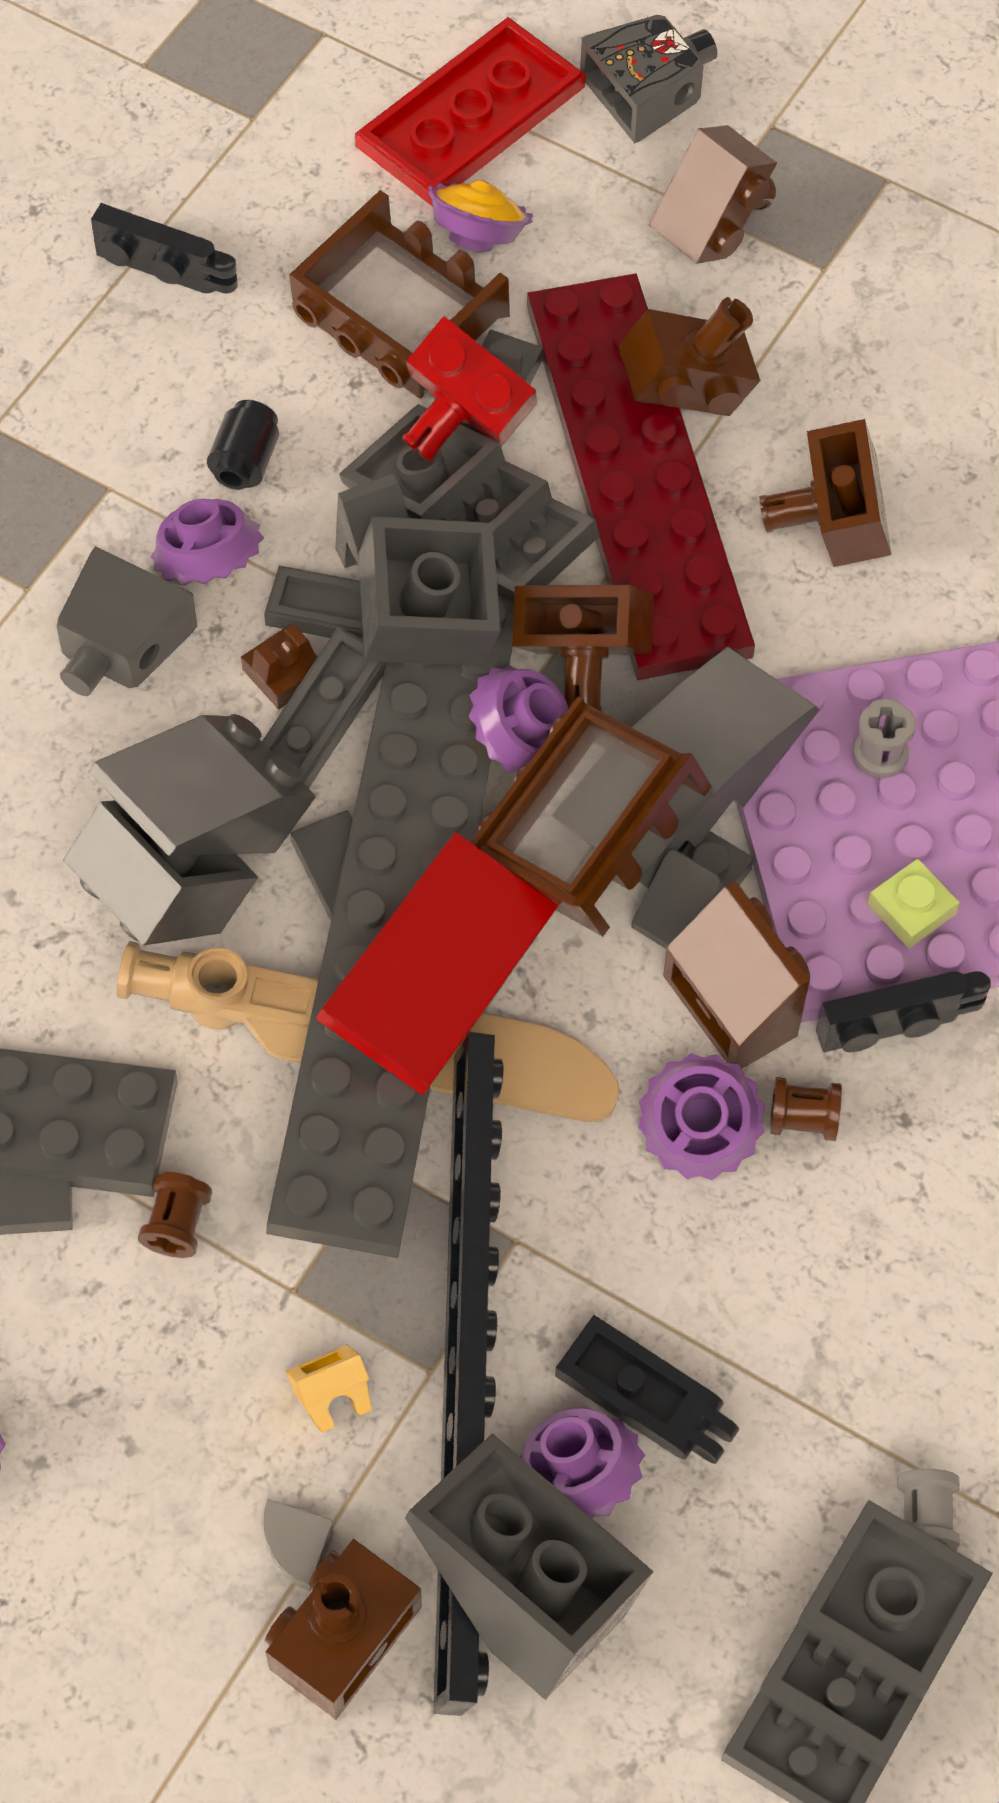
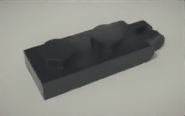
M100 203L91 217L96 255L105 258L116 266H128L153 275L167 284H179L205 294L214 291L228 294L234 292L238 287L235 258L215 250L214 244L207 239L104 203Z
M952 971L823 1002L816 1026V1033L822 1051L825 1053L843 1048L845 1052H859L872 1047L879 1039L904 1034L909 1038L927 1035L935 1031L941 1024L953 1022L961 1014L980 1010L985 1004L991 981L983 972L974 971L962 974Z
M596 1315L592 1316L556 1366L555 1377L680 1459H687L691 1451H693L706 1461L717 1464L725 1451L719 1443L704 1434L706 1429L727 1442H732L739 1432V1427L731 1419L719 1412L724 1403L718 1395Z

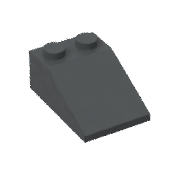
M231 714L230 716H198L95 761L88 771L168 856L276 853L316 798V795L300 780L302 778L301 771L288 759L274 754L260 740L262 737L260 730L251 721L237 714Z
M493 1433L417 1502L405 1517L490 1652L545 1700L626 1616L654 1572Z

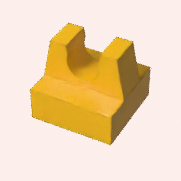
M348 1344L285 1371L295 1397L300 1401L321 1432L334 1427L328 1409L331 1401L337 1396H348L353 1410L359 1416L372 1410L367 1381L370 1379L360 1354Z

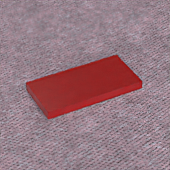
M507 17L355 133V147L433 207L432 198L428 194L430 191L429 186L437 187V184L442 183L448 187L453 183L462 184L584 89L586 74L511 18Z
M455 832L323 1006L316 1020L423 1096L559 905Z

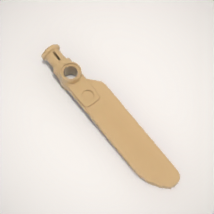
M129 941L120 965L117 997L128 999L131 994L169 1001L170 1009L191 1013L192 1017L200 1025L210 1029H224L236 1023H243L269 1055L278 1059L301 1063L319 979L247 965L236 952L226 948L213 947L201 951L199 954L183 951L179 957H173L141 950L139 943ZM212 984H224L231 989L220 994L211 993L204 988ZM485 1013L481 1014L469 1031L495 1035L494 1059H502L504 1075L500 1095L498 1098H493V1103L584 1122H601L612 1115L619 1094V1082L606 1063L580 1041L550 1027ZM461 1044L433 1081L430 1090L453 1095L454 1056Z

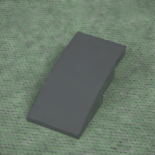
M419 404L412 408L339 473L342 483L351 489L394 472L399 482L408 517L411 519L492 523L498 595L506 596L513 603L515 586L548 585L599 537L598 527L594 518L553 499L548 481L505 461L500 443L461 424L434 455L435 458L431 462L422 458L419 455L420 451L418 449L414 451L402 440L403 435L409 432L427 410L426 407Z
M729 647L725 648L682 681L632 727L680 753H692L712 786L707 794L703 796L681 785L668 802L678 818V826L675 833L670 838L663 839L648 830L632 852V856L642 869V876L639 882L646 888L650 887L665 855L671 848L678 851L685 841L697 848L733 801L741 807H745L820 711L816 705ZM612 748L591 770L553 817L596 850L654 769Z
M868 1500L801 1613L796 1627L724 1750L721 1761L789 1803H865L993 1573Z

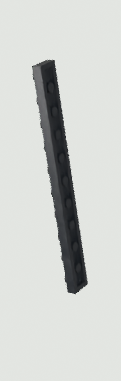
M475 1032L467 1034L454 1056L441 1480L484 1442L485 1418L492 1416L496 1397L495 1378L493 1376H486L487 1351L491 1352L493 1350L497 1336L496 1311L488 1310V1286L493 1287L497 1279L499 1250L497 1246L489 1245L490 1222L494 1223L499 1213L501 1190L499 1183L491 1182V1161L498 1158L502 1142L501 1121L493 1120V1098H498L500 1095L504 1066L502 1059H494L495 1035ZM438 1571L433 1714L462 1716L477 1704L478 1696L485 1695L489 1678V1659L486 1652H479L478 1631Z

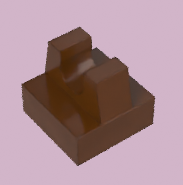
M292 624L242 655L241 663L242 670L279 710L288 703L318 656L314 653L305 635L295 624Z

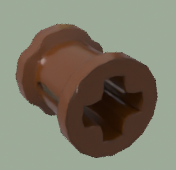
M775 1077L770 1134L781 1135L784 1129L823 1133L825 1140L836 1141L841 1110V1083H830L828 1088L789 1085L786 1078Z
M163 1172L155 1177L153 1189L157 1193L149 1223L143 1225L139 1230L138 1241L149 1250L162 1255L176 1258L192 1257L196 1254L198 1242L193 1236L201 1208L210 1203L213 1194L212 1188L205 1182L186 1174Z

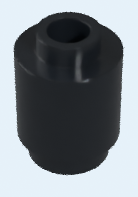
M241 400L235 404L234 408L229 409L225 413L207 457L209 470L223 486L234 490L255 487L261 483L279 438L278 417L270 407L255 400Z

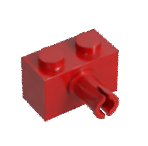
M443 316L406 361L410 376L431 392L435 400L409 432L403 435L402 440L414 451L418 449L420 451L419 455L431 462L435 458L434 455L461 422L465 424L469 423L484 436L500 443L502 447L537 405L536 389L448 318Z

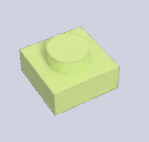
M918 858L871 891L867 905L909 949L954 917L960 904Z

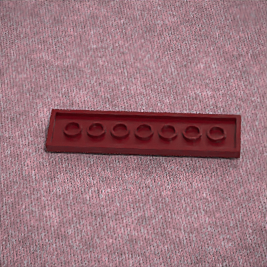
M637 273L527 292V310L537 344L543 347L542 361L588 516L596 520L599 531L596 543L608 584L632 585L654 594L652 654H629L638 681L699 669L727 647L745 659H752L755 643L680 408L635 401L618 345L648 309Z

